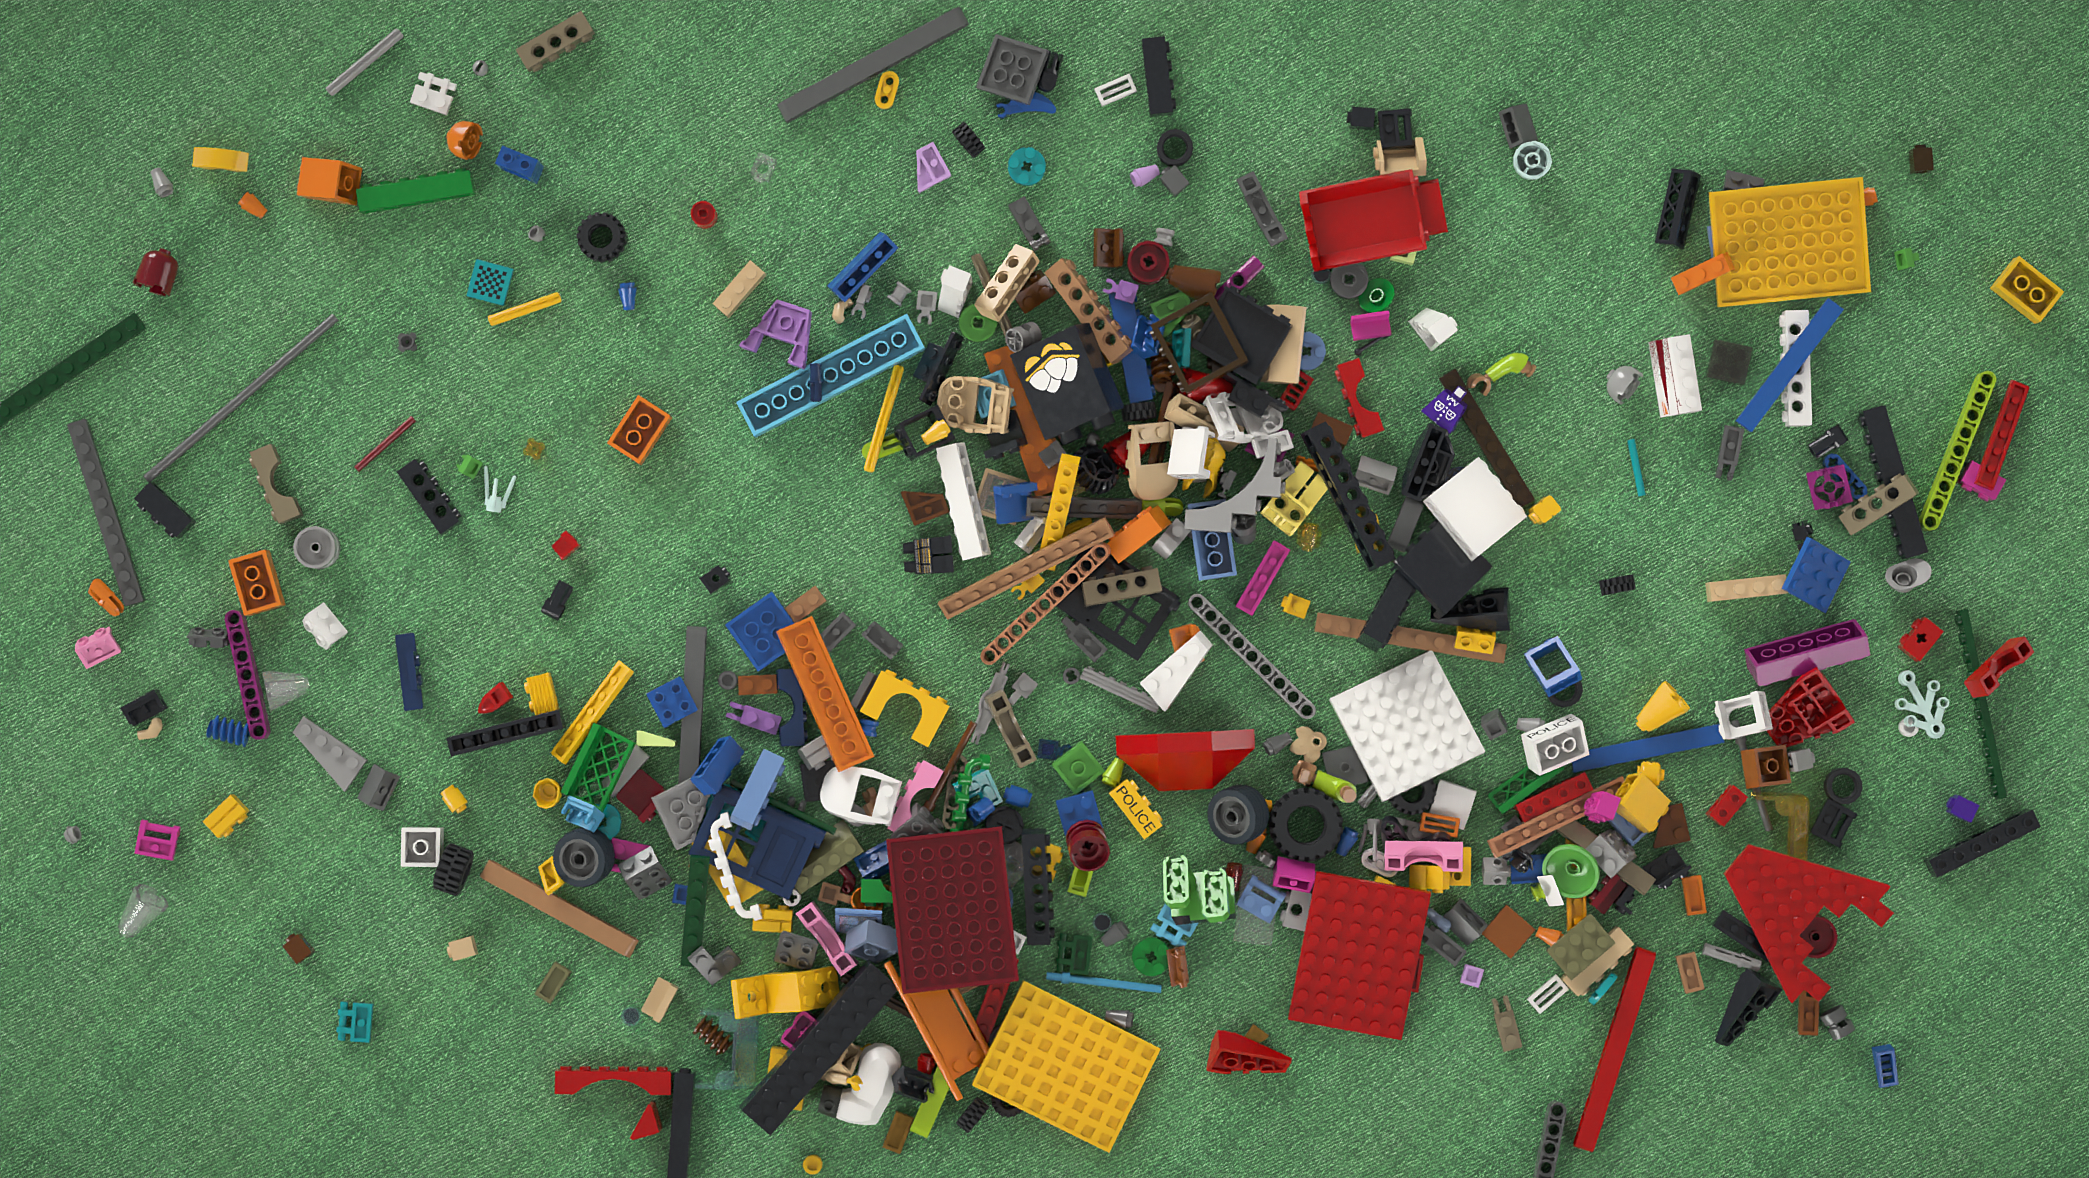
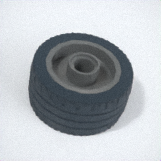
M1234 785L1219 791L1212 797L1207 809V818L1210 828L1218 839L1227 844L1237 845L1252 841L1264 832L1269 821V809L1265 798H1263V795L1258 790L1248 785Z
M578 828L565 834L557 842L553 851V864L557 874L567 884L574 887H588L602 881L611 872L615 863V850L611 840L602 831L596 829L593 833L587 829Z

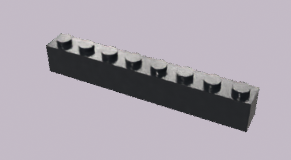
M1882 405L1859 412L1858 422L1865 432V435H1863L1865 445L1869 446L1870 449L1869 460L1875 466V480L1880 485L1884 484L1887 486L1892 483L1891 478L1899 473L1903 476L1905 471L1886 406ZM1896 488L1890 489L1891 497H1898L1899 491ZM1913 498L1886 514L1887 519H1890L1892 527H1890L1892 537L1896 538L1897 541L1896 552L1902 559L1928 553Z

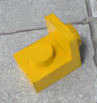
M1289 593L1288 597L1284 595L1281 602V607H1284L1282 611L1304 619L1311 601Z

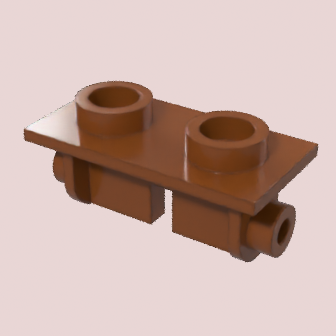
M1185 946L1166 950L1171 987L1177 985L1180 988L1187 987L1189 976Z

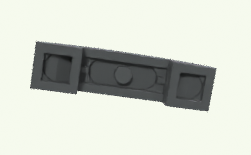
M1254 171L1237 179L1240 190L1269 245L1273 247L1287 240L1288 236L1272 210Z

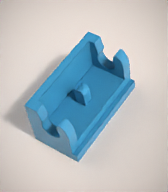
M569 795L561 814L565 815L567 810L570 809L565 820L594 833L605 815L594 805Z

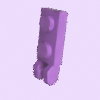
M732 701L730 702L731 707L744 711L741 717L733 713H726L725 717L740 721L739 723L773 735L777 734L782 719L781 716L748 705L744 706Z

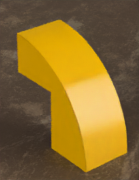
M194 147L192 166L208 170L224 169L234 172H247L249 153L219 148Z

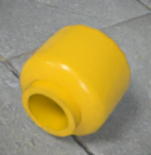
M1643 761L1640 766H1637V773L1642 772L1656 787L1659 786L1660 781H1664L1665 769H1661L1659 762Z

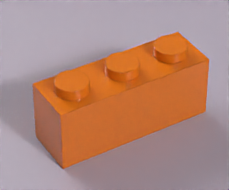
M1725 252L1671 277V280L1678 295H1681L1735 270V267L1728 252Z

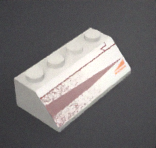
M1690 334L1648 342L1660 418L1701 411L1702 407Z

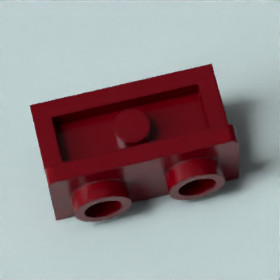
M1606 875L1601 881L1602 886L1599 890L1595 889L1589 897L1591 900L1588 903L1602 914L1607 912L1627 886L1618 875L1612 878Z

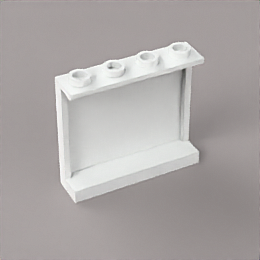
M1479 457L1423 501L1471 561L1527 517L1524 509L1517 505L1512 499L1511 493L1503 488L1499 478L1490 472L1488 465Z

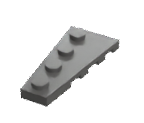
M303 716L293 731L294 735L342 790L346 792L368 760L305 716Z

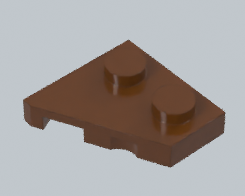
M901 491L914 526L950 512L943 494Z

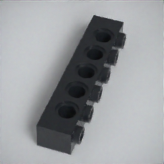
M562 709L447 737L446 739L450 755L457 756L566 728Z
M2025 809L1923 860L1931 876L1938 878L2041 826L2032 809Z
M1046 828L1023 829L1021 835L1027 945H1050L1052 938H1055V928L1051 927V920H1054V909L1050 908V902H1053V890H1049V883H1052V872H1048V865H1051V853H1047V846H1050V834L1046 835ZM1039 847L1042 851L1035 853L1032 851V848ZM1039 865L1043 870L1037 872L1033 869V866ZM1041 884L1043 889L1037 890L1034 888V885ZM1041 902L1045 907L1037 908L1035 903ZM1043 921L1045 926L1040 927L1035 922Z

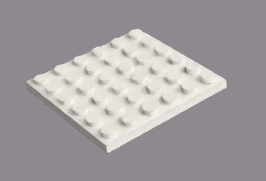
M1432 650L1329 699L1382 802L1485 753L1477 734Z

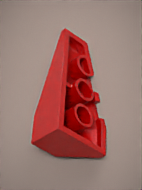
M1217 1030L1211 1042L1206 1071L1220 1074H1231V1071H1243V1074H1249L1251 1070H1260L1262 1073H1285L1292 1062V1058L1240 1034Z

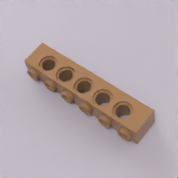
M1061 258L1044 272L1079 321L1082 324L1090 323L1098 345L1109 362L1117 364L1133 351L1131 348L1132 341L1120 331L1121 326L1119 323L1111 319L1108 308L1105 305H1101L1097 300L1099 299L1097 293L1092 289L1090 290L1086 285L1088 283L1087 280L1075 270L1077 267L1070 259ZM1068 275L1071 276L1070 284L1066 283V277ZM1079 290L1082 291L1081 299L1077 298V292ZM1090 305H1092L1094 309L1091 315L1088 313V307ZM1101 320H1103L1105 323V326L1102 330L1099 328V322ZM1112 335H1114L1116 338V342L1114 345L1110 343V337Z

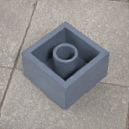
M868 919L846 932L844 952L877 964L898 953L896 930L889 925H882L875 920Z

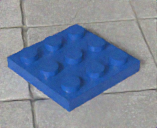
M1806 537L1782 589L1820 612L1826 613L1850 565V561L1812 538Z
M770 592L725 624V626L759 672L785 653L776 631L794 624V621L774 593Z

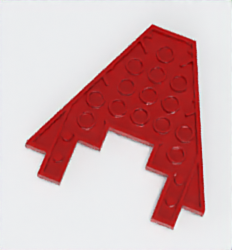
M1751 844L1744 848L1723 873L1779 983L1792 1004L1804 990L1819 1002L1831 988L1830 985L1802 963L1814 947L1799 936L1824 906L1840 918L1847 908L1853 904L1881 928L1894 914V912L1879 901L1891 887L1886 883Z

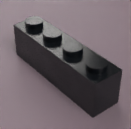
M1165 36L1143 38L1141 43L1150 117L1173 115V110L1176 109V100L1171 97V91L1174 90L1173 79H1169V72H1172L1171 60H1167V53H1170L1169 41H1165Z

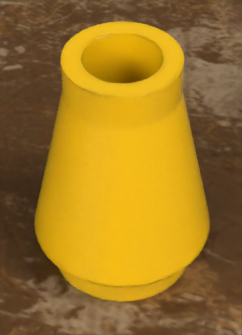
M943 419L937 420L921 435V438L926 445H929L932 442L948 437L951 431Z

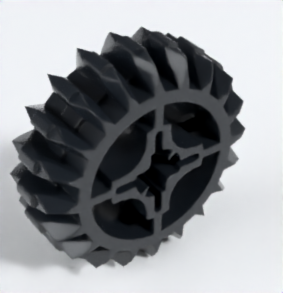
M1089 444L1086 447H1081L1073 454V456L1081 457L1075 482L1080 484L1079 487H1084L1085 492L1090 490L1092 495L1094 493L1100 495L1109 492L1115 486L1119 479L1118 473L1120 471L1117 469L1118 465L1109 456V452L1105 453L1103 448L1098 449L1097 445L1092 447Z

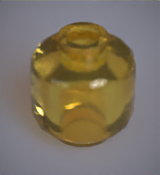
M1305 522L1304 525L1298 528L1296 543L1302 547L1301 550L1312 552L1313 549L1320 547L1323 531L1319 528L1318 524Z

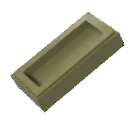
M555 961L534 994L551 1004L572 971Z

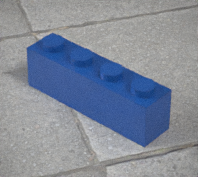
M879 232L827 287L840 300L846 302L898 247L886 234Z

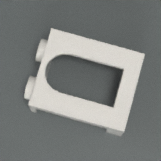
M1754 691L1750 695L1715 702V714L1719 718V732L1723 739L1732 740L1773 729L1764 691ZM1753 705L1757 723L1743 727H1733L1729 721L1730 713L1737 708Z

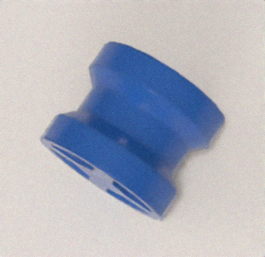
M860 719L864 734L877 737L876 727L879 726V722Z

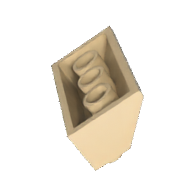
M1277 304L1267 305L1274 309L1273 314L1279 317L1282 314L1291 319L1289 323L1293 327L1260 382L1298 384L1306 307Z

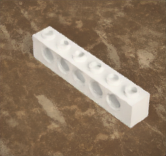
M1786 310L1780 315L1779 325L1782 327L1780 346H1783L1780 361L1808 325L1809 310ZM1791 325L1797 327V329H1798V334H1797V335L1791 334V332H1790V327H1791ZM1810 355L1781 394L1782 403H1785V411H1782V422H1785V427L1812 425ZM1793 383L1799 385L1800 390L1798 393L1792 390L1791 386ZM1793 402L1800 404L1799 412L1792 409Z

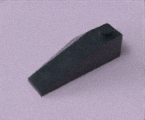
M1746 969L1735 984L1715 1042L1728 1047L1745 1031L1744 1026L1748 1022H1754L1758 1018L1757 1014L1764 1007L1768 1009L1783 989L1758 972Z

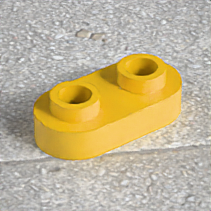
M886 71L880 77L875 95V103L880 109H889L894 103L899 86V77L893 71ZM887 79H892L893 84L888 85L886 83ZM887 97L888 102L882 103L881 99Z

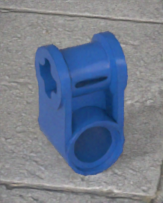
M983 797L968 807L966 813L975 827L995 810V806L989 798Z

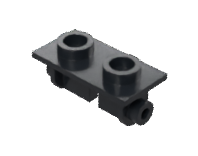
M1807 520L1801 521V526L1799 522L1792 524L1793 528L1791 530L1795 541L1803 539V542H1805L1806 537L1813 539V528ZM1804 543L1797 545L1799 552Z
M1520 848L1501 856L1507 862L1514 858L1510 861V865L1520 873H1526L1528 867L1534 870L1533 858L1528 852H1523Z

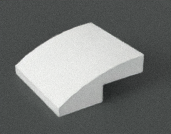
M1440 779L1435 791L1434 802L1431 804L1428 813L1459 818V829L1464 830L1475 799L1476 790ZM1427 817L1429 819L1444 824L1455 826V822Z

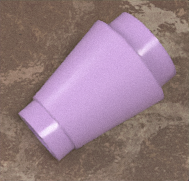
M1156 165L1134 169L1130 173V178L1135 187H1142L1160 175V172Z

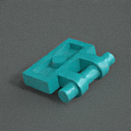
M341 1001L340 1009H338L339 1026L336 1029L338 1040L345 1041L347 1033L350 1034L351 1042L370 1043L373 1004L354 1002L352 1010H349L348 1002ZM347 1016H352L351 1027H346Z

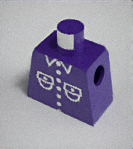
M1460 385L1457 386L1453 393L1449 389H1445L1425 406L1421 412L1441 428L1448 430V434H1450L1457 427L1468 406L1462 401L1467 391Z

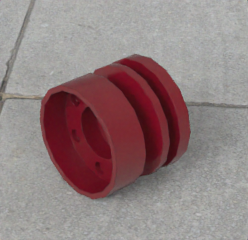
M1083 820L1078 821L1069 828L1065 838L1073 865L1083 871H1094L1103 867L1109 859L1110 849L1102 826L1095 821Z

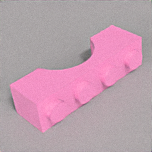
M925 760L922 763H917L913 771L916 775L913 780H908L904 788L907 792L904 797H899L896 803L898 809L893 814L891 826H888L887 829L894 832L912 817L910 805L915 793L924 788H935L944 770Z
M1385 841V870L1404 871L1412 863L1427 861L1437 864L1443 871L1463 872V842Z
M814 901L796 913L806 929L818 940L828 955L830 962L841 976L859 963L853 955L844 952L845 943Z

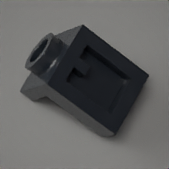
M1628 884L1613 902L1617 905L1615 909L1622 915L1625 913L1631 915L1633 913L1624 906L1625 903H1630L1635 896L1633 894L1635 889Z

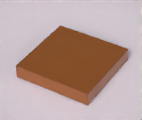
M1505 904L1488 924L1482 935L1511 959L1536 929Z

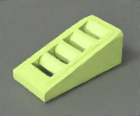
M637 731L638 746H677L675 740L644 731Z

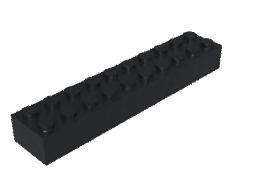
M866 961L742 1102L739 1108L771 1136L897 992L894 983L871 962Z

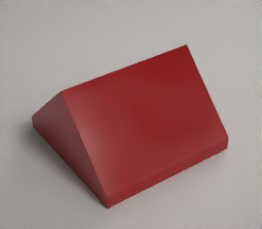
M652 1100L646 1107L630 1136L631 1140L659 1133L663 1129L655 1101Z

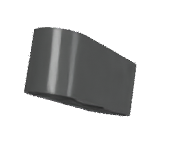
M1405 497L1387 541L1393 549L1405 553V549L1409 544L1423 509V501L1419 502Z

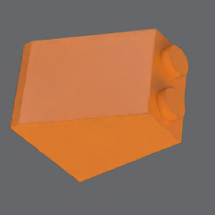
M302 157L297 195L308 199L357 206L356 189L360 187L362 168L339 160Z

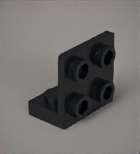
M1672 847L1641 868L1656 879L1652 884L1653 887L1666 889L1673 884L1672 881L1678 877L1682 879L1689 874L1688 870L1692 867L1690 864L1684 863L1675 847Z

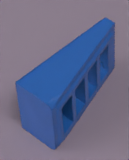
M1890 1044L1872 1047L1879 1088L1899 1085L1894 1048ZM1889 1060L1888 1063L1881 1064V1061ZM1891 1068L1889 1071L1882 1072V1069ZM1892 1075V1078L1883 1080V1077Z

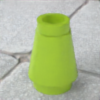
M1114 758L1103 773L1101 781L1115 788L1120 782L1125 762Z

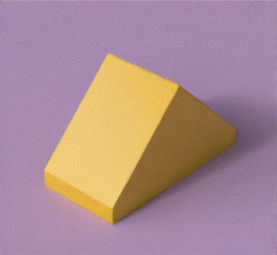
M553 856L538 867L547 895L552 894L566 884L555 870Z

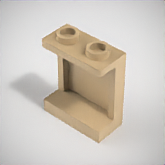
M1423 137L1415 138V147L1410 149L1382 150L1381 140H1377L1376 147H1373V158L1375 159V170H1379V175L1412 169L1414 176H1426L1427 159Z

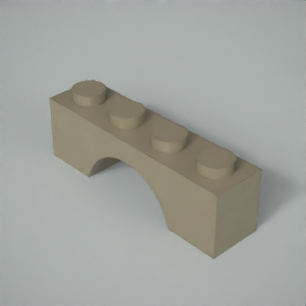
M269 444L249 452L251 458H249L253 469L256 468L258 472L256 476L260 486L264 487L266 492L264 493V498L272 506L271 515L274 521L284 524L304 516L297 498L286 497L279 493L275 487L274 473L282 463L275 445Z
M1000 689L984 697L1016 766L1022 768L1036 761V756L1014 716L1005 692Z

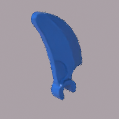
M1034 92L1030 106L1013 100L1006 105L1003 103L996 105L997 108L1005 109L1003 114H998V118L1001 119L1007 115L1036 111L1050 114L1056 112L1054 104L1037 92Z

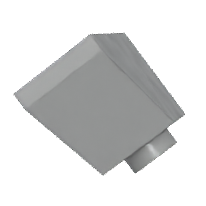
M1805 748L1787 752L1790 772L1814 768L1815 756L1810 749Z

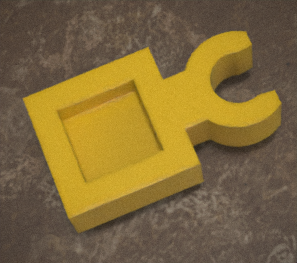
M1037 574L1021 582L1020 586H1014L1011 592L1013 593L1017 589L1020 590L1021 596L1017 599L1021 600L1024 598L1027 590L1032 594L1045 580L1040 574Z

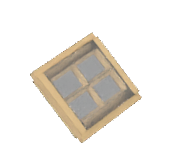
M986 468L977 493L982 515L996 519L993 486L1028 481ZM1016 522L1008 523V524H1011V525H1014V526H1015V525H1016Z

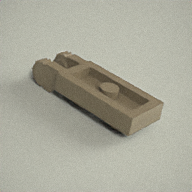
M1503 996V1003L1506 1011L1503 1012L1499 1011V1004L1496 998L1491 999L1495 1013L1493 1015L1503 1052L1521 1048L1522 1043L1508 996Z

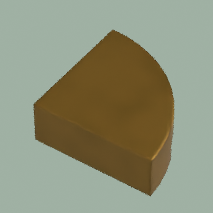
M1253 1024L1244 1037L1260 1043L1267 1039L1269 1035Z

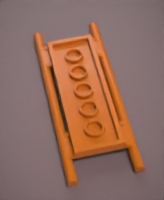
M891 960L884 963L956 1101L961 1100L963 1096L954 1080L982 1064L989 1046L958 988L950 989L976 1040L973 1039L948 990L903 994L901 976L899 977Z

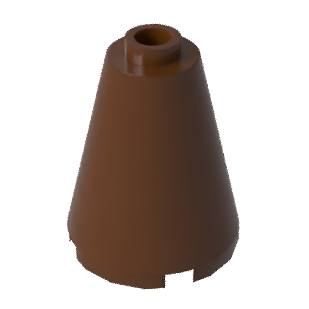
M1174 265L1173 268L1169 267L1166 278L1170 285L1196 301L1211 292L1215 296L1216 286L1221 278V271ZM1207 302V303L1204 304L1203 306L1208 307V306H1210V305H1209V303Z

